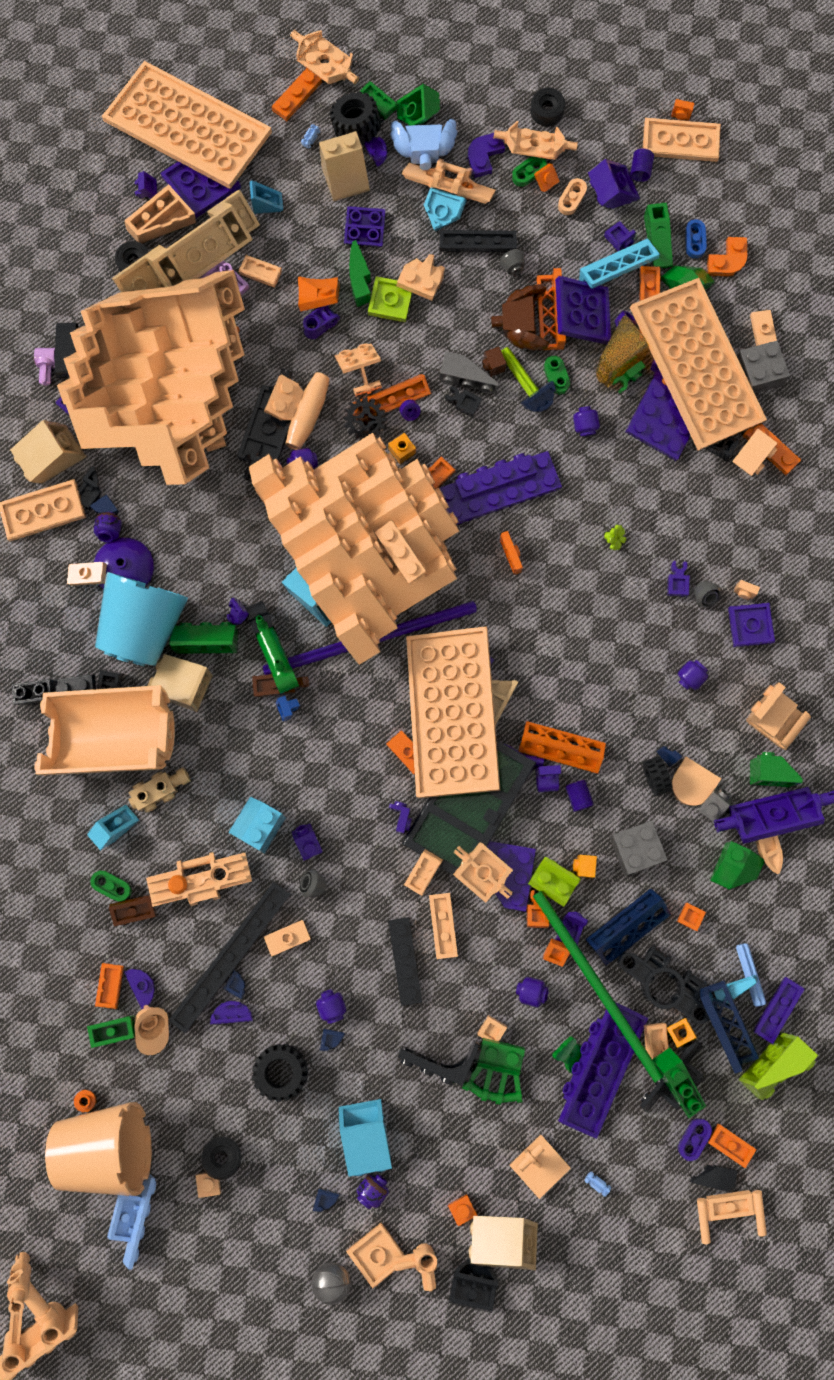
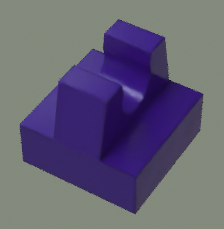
M145 171L138 173V179L135 180L138 190L135 191V195L139 198H153L157 194V179Z

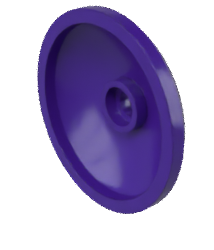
M123 537L107 542L100 548L94 559V563L104 562L107 564L106 574L107 572L146 583V586L151 581L154 573V560L150 551L143 543L132 538ZM123 560L124 564L122 566H118V562ZM105 583L99 584L101 588L104 589Z

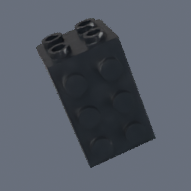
M473 1040L466 1057L452 1065L442 1064L404 1046H401L398 1057L401 1058L400 1063L412 1068L414 1064L421 1067L420 1071L431 1077L433 1073L439 1075L441 1081L446 1084L453 1085V1083H457L463 1086L464 1081L469 1082L473 1072L471 1064L473 1061L477 1062L482 1049H480L478 1041Z

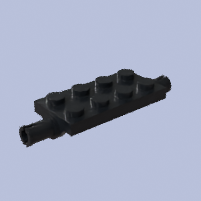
M281 369L280 375L291 379L293 373L290 370H287L285 373L286 369ZM275 384L271 387L261 386L237 454L239 460L249 462L243 476L247 481L251 479L249 466L270 454L273 460L277 459L279 461L287 438L291 420L281 421L264 412Z

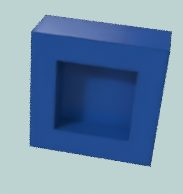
M286 696L277 698L276 706L283 722L290 720L293 715L292 712L300 707L297 698L287 701Z

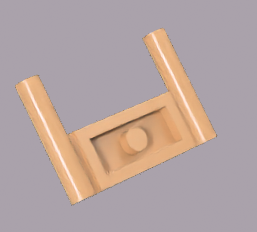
M761 1190L706 1196V1199H697L703 1244L711 1243L708 1221L751 1216L756 1214L758 1235H767Z

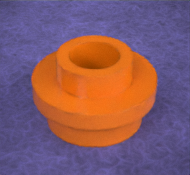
M82 1090L74 1098V1106L80 1112H88L96 1104V1096L90 1090ZM83 1097L88 1099L87 1105L81 1103Z

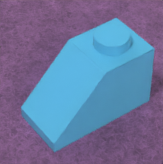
M124 805L98 820L87 835L99 850H102L119 839L139 819L127 805Z

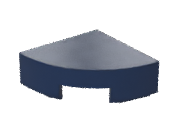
M107 494L90 505L99 514L103 512H113L116 514L119 512Z
M666 746L656 751L669 767L682 758L676 750L672 752Z
M234 970L223 989L243 999L245 982L240 973Z
M324 1028L320 1051H328L339 1045L345 1032Z
M319 1187L313 1211L321 1212L329 1209L337 1202L340 1193Z

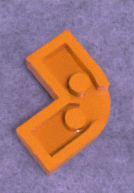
M728 237L726 240V255L709 254L707 258L708 274L710 276H733L736 272L740 271L747 261V237Z

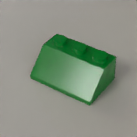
M203 622L200 625L194 626L191 623H180L172 631L170 646L176 654L238 653V629L236 625L230 622H222L220 625Z

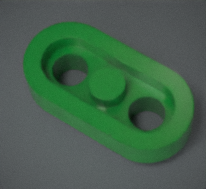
M531 156L515 167L512 173L513 183L519 187H524L536 179L534 173L547 164L545 158Z
M558 356L548 357L544 363L547 381L554 382L555 394H565L569 389L570 379L564 362ZM551 363H556L557 367H553ZM561 380L564 384L560 385L557 381Z
M97 871L92 875L90 883L97 892L118 902L125 901L131 896L132 889L128 882L107 871ZM104 877L106 883L105 885H100V879ZM120 887L124 888V894L122 895L118 894Z

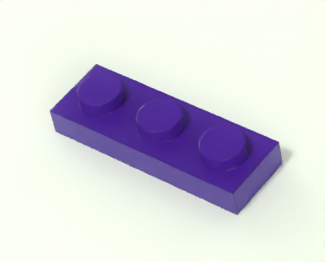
M784 977L752 1032L773 1044L805 989L789 978Z

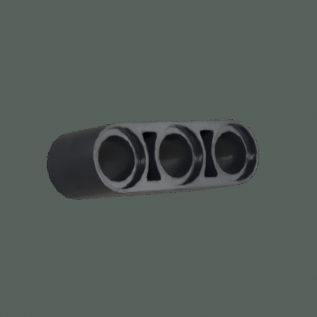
M77 322L56 324L55 374L57 378H70L64 358L76 353L70 332L79 328Z

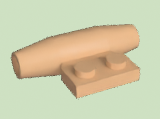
M316 372L304 391L298 383L280 375L264 412L281 421L291 420L285 445L293 450L302 448L313 431L324 405L330 379L322 373Z

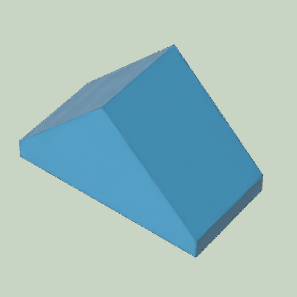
M253 180L250 181V194L254 214L283 211L282 192Z

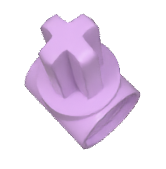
M35 348L34 360L36 366L40 368L39 383L48 386L51 384L52 369L55 368V348Z

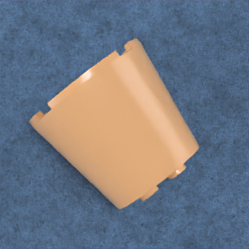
M129 1102L55 1122L49 1131L45 1151L47 1175L54 1189L58 1191L137 1196L141 1194L144 1190L143 1181L149 1178L152 1158L150 1127L144 1124L143 1118L146 1114L142 1106L137 1102Z

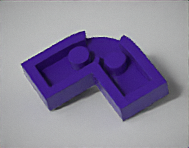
M494 133L476 138L468 148V162L470 168L473 169L472 174L474 178L492 174V167L488 156L505 152L503 140L493 138Z

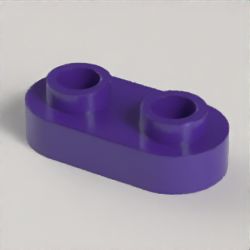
M702 1118L693 1119L678 1144L680 1156L687 1161H695L699 1158L711 1136L712 1128L706 1120ZM699 1125L702 1126L701 1133L696 1132V1127ZM687 1145L692 1146V1150L690 1152L685 1151V1147Z

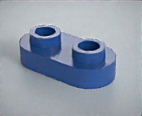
M698 219L689 221L685 229L686 253L694 259L702 257L707 247L706 227Z

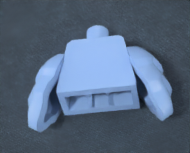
M453 119L447 121L443 130L442 125L406 126L405 131L401 123L396 120L390 124V136L397 152L403 157L410 158L411 163L420 164L422 170H429L431 163H437L439 156H445L452 150L458 133L456 121Z

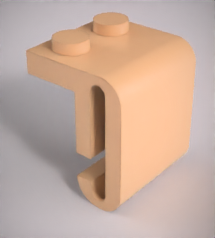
M777 683L774 686L769 685L764 691V697L761 701L758 700L751 708L752 712L746 721L778 747L787 750L811 716L807 711L800 712L796 708L798 704L782 693L786 687L781 683Z

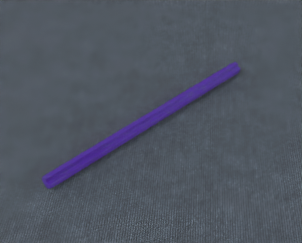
M472 601L397 624V629L379 640L380 642L476 613L477 606ZM338 642L289 657L288 660L293 669L349 651L342 642ZM268 664L264 665V674H272Z

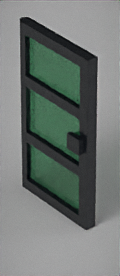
M497 740L500 791L429 797L402 844L420 855L426 849L443 859L439 867L453 875L463 861L454 854L455 850L462 854L456 848L460 846L469 854L480 842L486 847L488 846L535 767L536 762Z

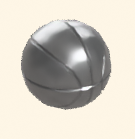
M325 1263L320 1266L312 1277L311 1286L315 1297L327 1305L338 1304L344 1300L351 1286L348 1271L338 1263Z

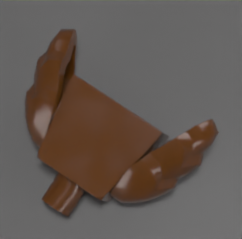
M537 284L515 290L507 298L506 303L502 304V315L491 316L492 328L503 327L505 337L513 346L519 349L531 351L547 349L549 342L536 335L534 304L546 292V287L542 284Z

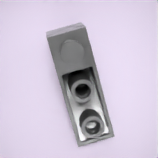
M445 351L440 371V381L447 385H460L469 390L473 388L487 394L497 393L498 382L465 355Z

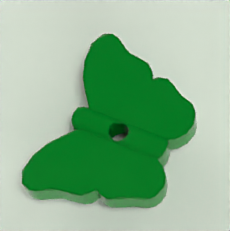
M572 1036L566 1039L552 1054L555 1060L565 1063L566 1070L571 1074L574 1063L579 1062L582 1055L580 1052L582 1045L576 1044L577 1040Z

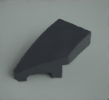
M94 466L82 478L84 482L78 489L82 505L88 510H91L90 505L95 503L101 495L98 476Z

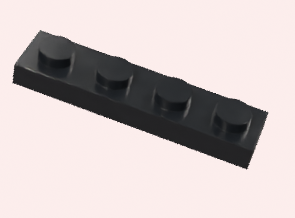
M440 230L439 252H508L517 249V231Z
M409 917L388 920L401 1006L422 1003Z

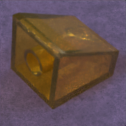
M626 315L622 317L604 349L595 372L598 381L604 383L606 387H609L617 377L625 374L626 371L639 361L643 362L649 350L648 341Z

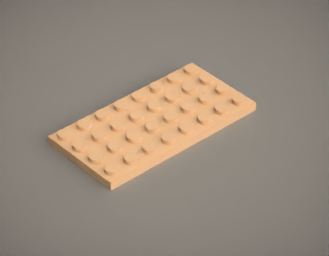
M146 61L142 63L102 115L103 121L229 189L233 187L272 133V129L268 125Z
M699 278L630 306L632 314L698 451L767 420Z
M478 627L406 636L416 797L419 799L500 791L488 628Z

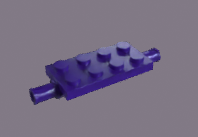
M809 787L732 805L728 809L730 817L715 819L714 826L717 833L735 828L743 844L821 825L825 821L821 812L822 806L834 804V790L818 794L811 793Z

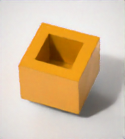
M405 433L388 443L389 451L399 464L416 454V447Z
M578 855L577 859L573 861V872H576V876L595 878L597 856Z
M687 1018L667 1027L677 1048L698 1038ZM681 1029L687 1031V1035L684 1038L679 1035Z

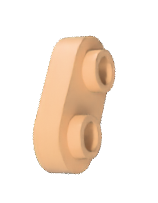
M576 178L569 182L558 203V209L562 214L572 215L575 213L586 194L587 185L585 181Z

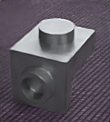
M716 787L704 803L699 806L698 810L714 822L730 806L732 801L731 795L725 789Z

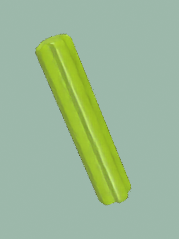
M510 348L502 349L501 352L507 366L528 396H531L539 389Z

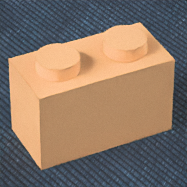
M757 429L732 462L750 476L754 473L758 475L765 466L762 462L766 457L771 459L778 450L775 447L777 442Z

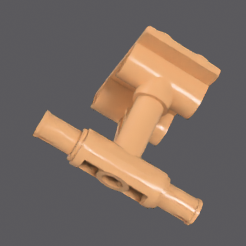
M20 1252V1256L16 1255L15 1264L11 1268L10 1277L7 1281V1298L10 1301L8 1310L11 1316L9 1331L4 1339L3 1354L0 1356V1380H12L18 1372L25 1367H31L38 1358L52 1352L58 1344L72 1338L77 1331V1304H73L66 1310L58 1302L47 1304L30 1282V1256L26 1252ZM25 1303L35 1315L36 1323L22 1331V1315Z

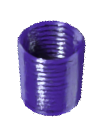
M641 148L634 152L630 172L632 179L640 182L650 179L654 160V153L651 150Z
M580 780L565 786L573 812L594 806L586 780Z

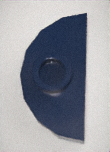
M548 382L521 402L522 406L531 412H542L548 409L553 404L554 391H556L554 382Z

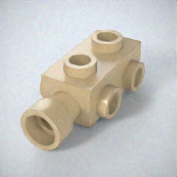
M184 767L176 770V773L171 776L166 772H158L151 776L152 780L146 783L143 781L133 786L134 790L129 792L131 796L129 802L134 810L137 809L138 811L148 813L157 808L156 804L163 800L166 803L174 799V794L178 792L176 787L191 782V779ZM159 783H164L162 790L158 789ZM141 793H145L146 795L144 800H140L139 795Z

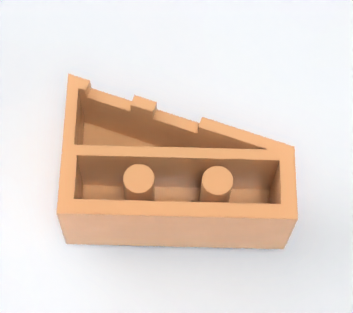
M168 184L124 222L126 230L136 241L145 243L194 224L196 219L195 213Z

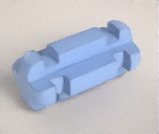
M314 124L307 130L304 135L305 139L301 140L302 145L308 149L311 148L310 145L314 143L317 134L320 133V128Z
M589 1172L585 1177V1182L590 1183L589 1185L597 1192L602 1193L604 1197L609 1194L611 1190L610 1185H606V1182L597 1175L594 1176L593 1172Z

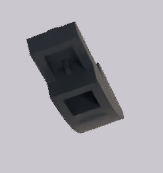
M90 674L56 680L44 679L12 684L13 705L40 704L43 700V693L96 690L95 675Z

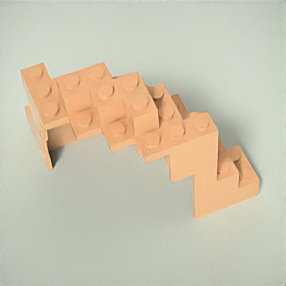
M234 270L215 272L205 278L185 280L171 287L120 292L81 311L85 326L70 332L76 353L64 358L70 378L57 385L63 404H66L81 449L135 447L141 466L161 467L166 485L187 484L209 469L204 448L227 434L222 414L233 408L228 387L239 381L234 361L245 355L234 315L245 310Z
M373 433L316 469H313L309 461L304 462L301 456L282 468L280 462L277 459L273 460L270 454L249 466L252 484L265 501L269 521L281 535L283 546L295 560L297 571L309 585L312 598L332 622L338 639L359 665L380 653L378 647L379 639L398 628L395 622L398 614L457 579L454 573L457 569L447 551V546L443 542L459 532L456 525L459 523L457 517L453 512H448L449 505L444 499L445 497L441 490L434 488L433 484L435 481L430 475L431 473L426 464L421 465L418 459L402 469L398 468L393 455L385 452L386 446L380 437L377 439ZM391 520L395 523L427 571L426 574L412 584L407 582L375 534L378 529Z

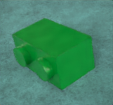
M135 1015L87 1026L91 1048L135 1038Z

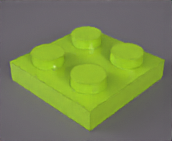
M376 276L368 315L406 322L412 292L397 287L398 280Z

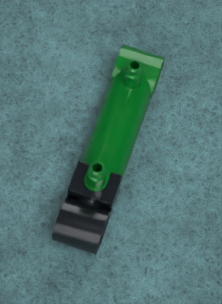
M263 600L245 607L249 613L247 617L280 694L298 687V681Z

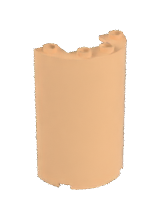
M161 685L43 693V700L40 703L41 713L51 719V724L48 728L49 746L46 749L47 756L42 753L37 754V761L35 762L36 775L158 770L165 768V761L171 758L175 738L174 715L167 703H170L167 692Z

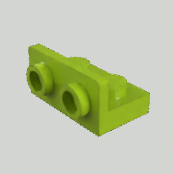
M544 857L528 884L536 890L542 891L544 895L564 907L581 879L573 872L558 865L554 860Z

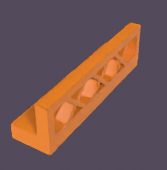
M554 268L552 275L536 276V284L552 281V287L549 291H546L543 297L540 296L537 299L540 337L544 339L550 333L556 344H549L547 349L544 350H564L566 336L558 334L555 279L562 276L561 268ZM546 298L553 302V306L549 310L542 305ZM548 315L554 320V324L550 328L543 323V320Z
M526 721L518 751L598 773L604 759L606 743ZM530 729L533 731H537L539 734L536 735L533 733H529L528 731ZM550 736H555L558 740L551 739ZM570 741L576 742L578 745H572ZM589 747L598 748L600 751L591 750Z

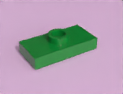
M371 81L360 90L362 94L367 93L369 97L372 96L374 98L379 116L384 120L398 108V104Z

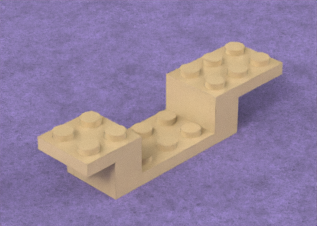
M237 190L207 211L210 216L207 221L167 249L158 245L114 276L112 280L120 292L171 287L185 280L198 279L253 239L249 233L260 226L242 192Z

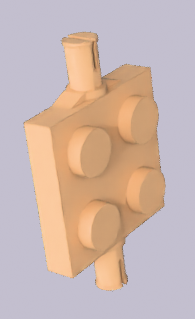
M480 842L469 854L460 846L456 848L462 854L457 850L454 851V854L463 861L453 875L486 903L498 891L506 899L510 897L508 894L512 895L513 892L504 884L506 878L513 870L483 843Z

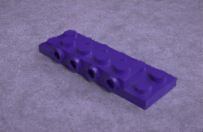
M546 451L534 456H525L524 453L514 456L512 461L500 460L496 462L492 468L488 469L487 466H483L476 470L477 473L471 475L468 472L462 473L457 477L458 479L455 480V483L440 487L439 489L449 505L448 512H453L459 521L456 525L560 490L562 485L549 452Z
M615 1002L640 1039L648 1018ZM607 1009L602 1020L598 1018L596 1022L594 1021L590 1025L589 1033L591 1035L588 1042L586 1041L582 1044L580 1049L582 1055L579 1062H575L572 1067L573 1076L571 1081L567 1082L563 1087V1098L567 1101L558 1120L560 1123L597 1139L634 1053Z

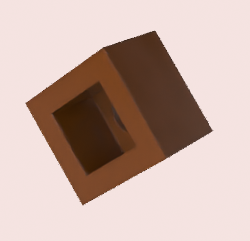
M500 347L484 352L482 365L484 370L489 372L490 377L505 372L506 361Z

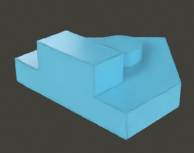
M436 188L429 189L424 207L435 232L460 219L467 201L465 198Z

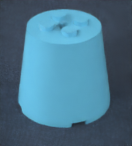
M107 572L95 647L105 651L104 654L117 656L116 659L124 662L133 660L132 663L140 666H145V664L155 666L188 597L162 588L150 586L148 589L145 588L146 583Z

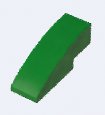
M355 240L352 242L350 251V284L356 307H360L370 303L371 293L367 284L371 283V273Z

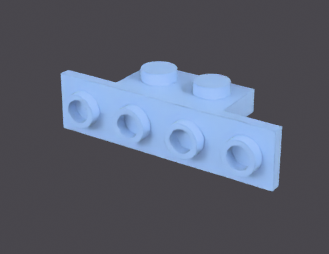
M149 1174L148 1179L143 1181L144 1190L140 1195H118L107 1236L109 1240L128 1242L123 1258V1263L128 1269H133L134 1262L138 1260L139 1241L144 1236V1222L150 1213L151 1206L149 1202L151 1194L153 1195L156 1189V1181L151 1174Z

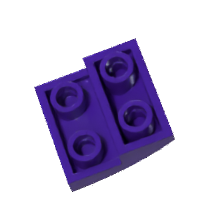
M347 206L344 244L352 245V242L356 240L358 245L383 247L386 210Z

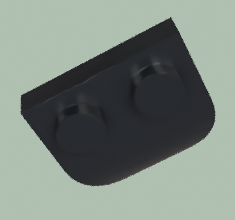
M467 1259L458 1266L453 1275L448 1303L492 1313L496 1288L498 1286L497 1274H495L491 1266L471 1264V1259Z

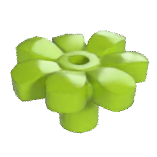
M615 525V528L605 533L604 538L607 540V543L611 544V550H619L621 543L626 542V537H623L625 529L622 525Z

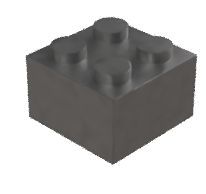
M778 341L740 350L737 355L754 393L784 386L790 377Z
M652 821L610 836L624 876L667 861Z

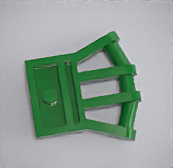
M483 1038L480 1048L482 1050L477 1065L473 1069L469 1082H464L462 1089L471 1091L481 1098V1101L491 1100L495 1101V1104L498 1105L515 1101L523 1103L519 1075L525 1047ZM482 1068L487 1069L483 1089L473 1083ZM493 1071L502 1073L497 1093L489 1091ZM512 1075L516 1092L503 1094L507 1076Z

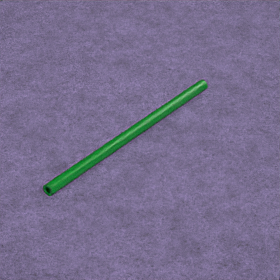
M543 892L536 893L533 898L654 1083L664 1076Z

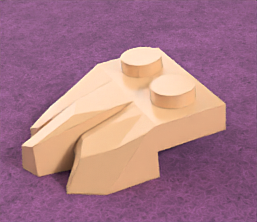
M429 254L424 262L416 258L404 266L396 286L432 301L444 279L445 267H435V257L432 254Z

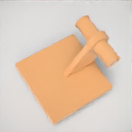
M361 344L356 349L343 350L335 355V359L343 374L360 369L364 385L353 388L355 396L364 393L368 395L371 394V391L382 388L380 380L368 383L364 370L365 366L381 362L372 344Z
M541 1134L510 1164V1167L539 1199L571 1169Z

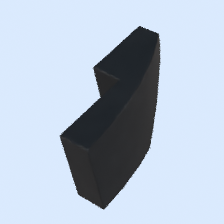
M706 1165L704 1171L697 1177L693 1176L690 1182L718 1190L734 1192L738 1170L718 1165L713 1167Z

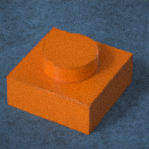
M676 99L671 117L689 121L694 103Z
M549 163L534 173L540 190L546 192L560 182L553 164Z
M685 903L676 922L694 931H698L706 912L689 903Z
M551 939L543 954V959L563 967L570 953L563 942Z
M467 1194L448 1204L458 1226L473 1219V1216H477Z

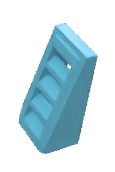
M752 975L728 983L727 987L732 998L735 999L754 986L758 978L756 975ZM723 989L714 991L716 999L723 1001L725 997Z

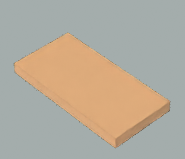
M645 118L643 148L651 150L654 153V157L718 162L721 124Z
M75 479L0 502V513L9 541L86 518Z

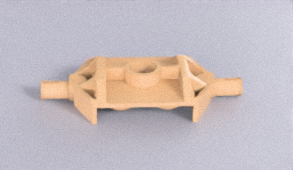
M296 30L291 32L290 37L299 44L297 61L326 83L332 84L348 79L355 85L359 81V77L350 70L353 54L350 53L349 57L322 37L321 30L302 36ZM328 60L329 63H321L320 61Z
M516 121L506 132L494 131L493 138L505 140L504 143L508 145L513 154L555 160L562 152H565V149L576 151L578 142L566 141L558 127H556L554 134L547 131L541 132L527 128H518L519 121Z

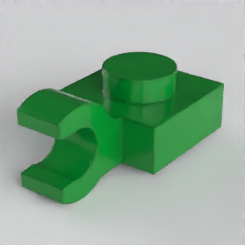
M639 361L626 371L625 374L617 377L612 382V385L621 383L623 387L618 392L619 394L623 393L627 389L629 381L635 382L643 375L641 372L646 366L642 361Z

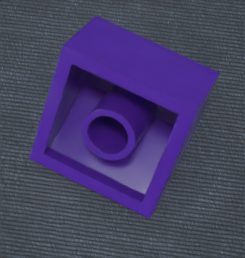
M604 159L588 172L591 179L590 184L595 189L597 201L601 206L613 209L640 199L626 165Z

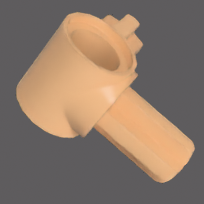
M420 1244L416 1249H413L412 1254L393 1258L396 1271L416 1267V1270L422 1275L423 1289L429 1292L436 1289L434 1271L437 1269V1258L429 1244ZM430 1255L429 1259L421 1260L424 1256Z

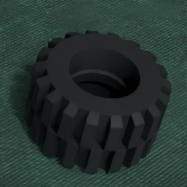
M360 91L357 93L350 92V94L342 95L341 98L336 99V103L332 104L330 118L336 137L357 132L360 143L363 145L366 141L370 142L372 137L377 136V132L380 131L381 121L376 101H374L372 96L369 97V94H362Z
M275 1044L260 1053L252 1069V1080L255 1081L254 1086L256 1090L259 1089L260 1095H265L270 1101L276 1100V1102H281L282 1100H290L302 1090L308 1075L307 1061L304 1060V1055L298 1052L296 1047H291L289 1044ZM282 1059L291 1065L293 1076L289 1083L277 1085L270 1080L268 1067L275 1060Z

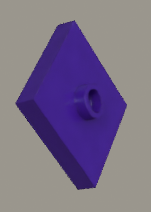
M770 603L730 606L728 608L733 647L775 643Z

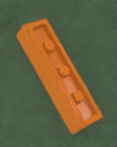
M420 374L369 395L367 399L368 402L371 398L375 399L374 405L379 402L381 404L379 410L383 409L386 413L400 407L406 400L415 401L431 394L425 375ZM369 406L370 413L376 415L375 410ZM360 407L354 411V414L360 410ZM364 414V417H363V418H360L359 420L365 422V420H368V419H371V418L367 417V416Z

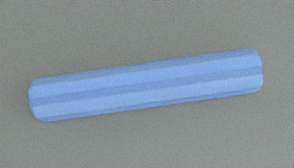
M747 943L739 944L736 946L745 978L756 975L758 978L757 983L749 988L753 1004L756 1007L765 1005V996L749 945Z

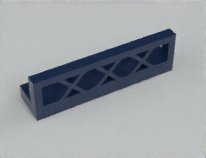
M649 889L585 940L597 953L602 963L607 966L668 918L671 913L663 899L654 890ZM662 908L663 912L654 917L655 912ZM642 922H645L644 927L640 930H637L638 926ZM629 935L625 942H621L624 936ZM609 948H612L611 953H609L605 957L603 953Z
M724 980L701 988L700 998L734 1073L743 1071L744 1063L759 1059V1055ZM723 989L725 993L723 1001L714 998L711 992ZM724 1007L733 1011L734 1015L731 1020L722 1017L721 1012ZM732 1026L742 1030L740 1039L730 1034ZM743 1045L750 1048L752 1054L741 1057L738 1050Z

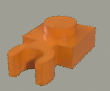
M532 890L529 898L533 905H527V927L548 928L549 921L533 898L535 892Z

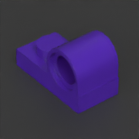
M561 765L537 767L535 769L537 792L559 791Z

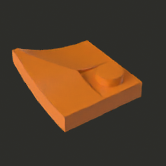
M298 277V306L300 312L338 303L340 289L338 277L330 279Z

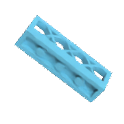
M647 238L581 268L579 280L587 282L592 289L659 259L660 254Z

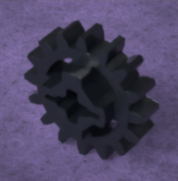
M363 396L362 401L359 398H355V404L349 402L351 408H345L344 411L348 414L342 417V419L347 421L344 427H350L348 433L351 435L355 432V439H358L360 436L363 439L371 433L380 435L378 429H384L385 427L381 422L386 421V418L382 417L385 410H379L381 404L378 402L374 405L375 399L373 398L368 402L366 396ZM369 406L375 410L376 415L370 413ZM358 407H360V410L356 414H353L354 411ZM364 414H365L367 417L371 418V419L365 420V422L359 420L360 418H363V417H364ZM352 422L359 425L360 431L355 429ZM376 423L375 426L371 430H369V427Z

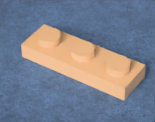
M392 520L375 532L409 584H412L427 573Z
M450 893L429 895L436 959L458 957Z

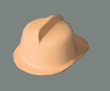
M144 1005V1009L137 1013L134 1020L135 1042L137 1049L142 1054L155 1055L165 1048L169 1039L168 1015L164 1009Z

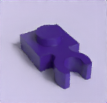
M676 561L672 562L671 571L674 574L668 575L667 596H689L690 575H684L687 569V562L684 561L682 563V569L676 567Z

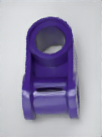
M330 305L318 307L304 318V335L308 339L318 338L339 322L340 316L329 308ZM310 325L316 326L315 328H312V329H311V328H308Z

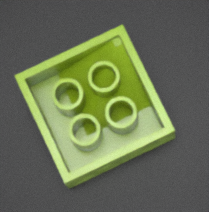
M780 1032L774 1043L766 1047L759 1055V1059H756L738 1080L758 1099H768L775 1092L774 1087L779 1082L782 1083L787 1078L803 1073L805 1070L809 1071L815 1065V1059L818 1055L798 1036Z

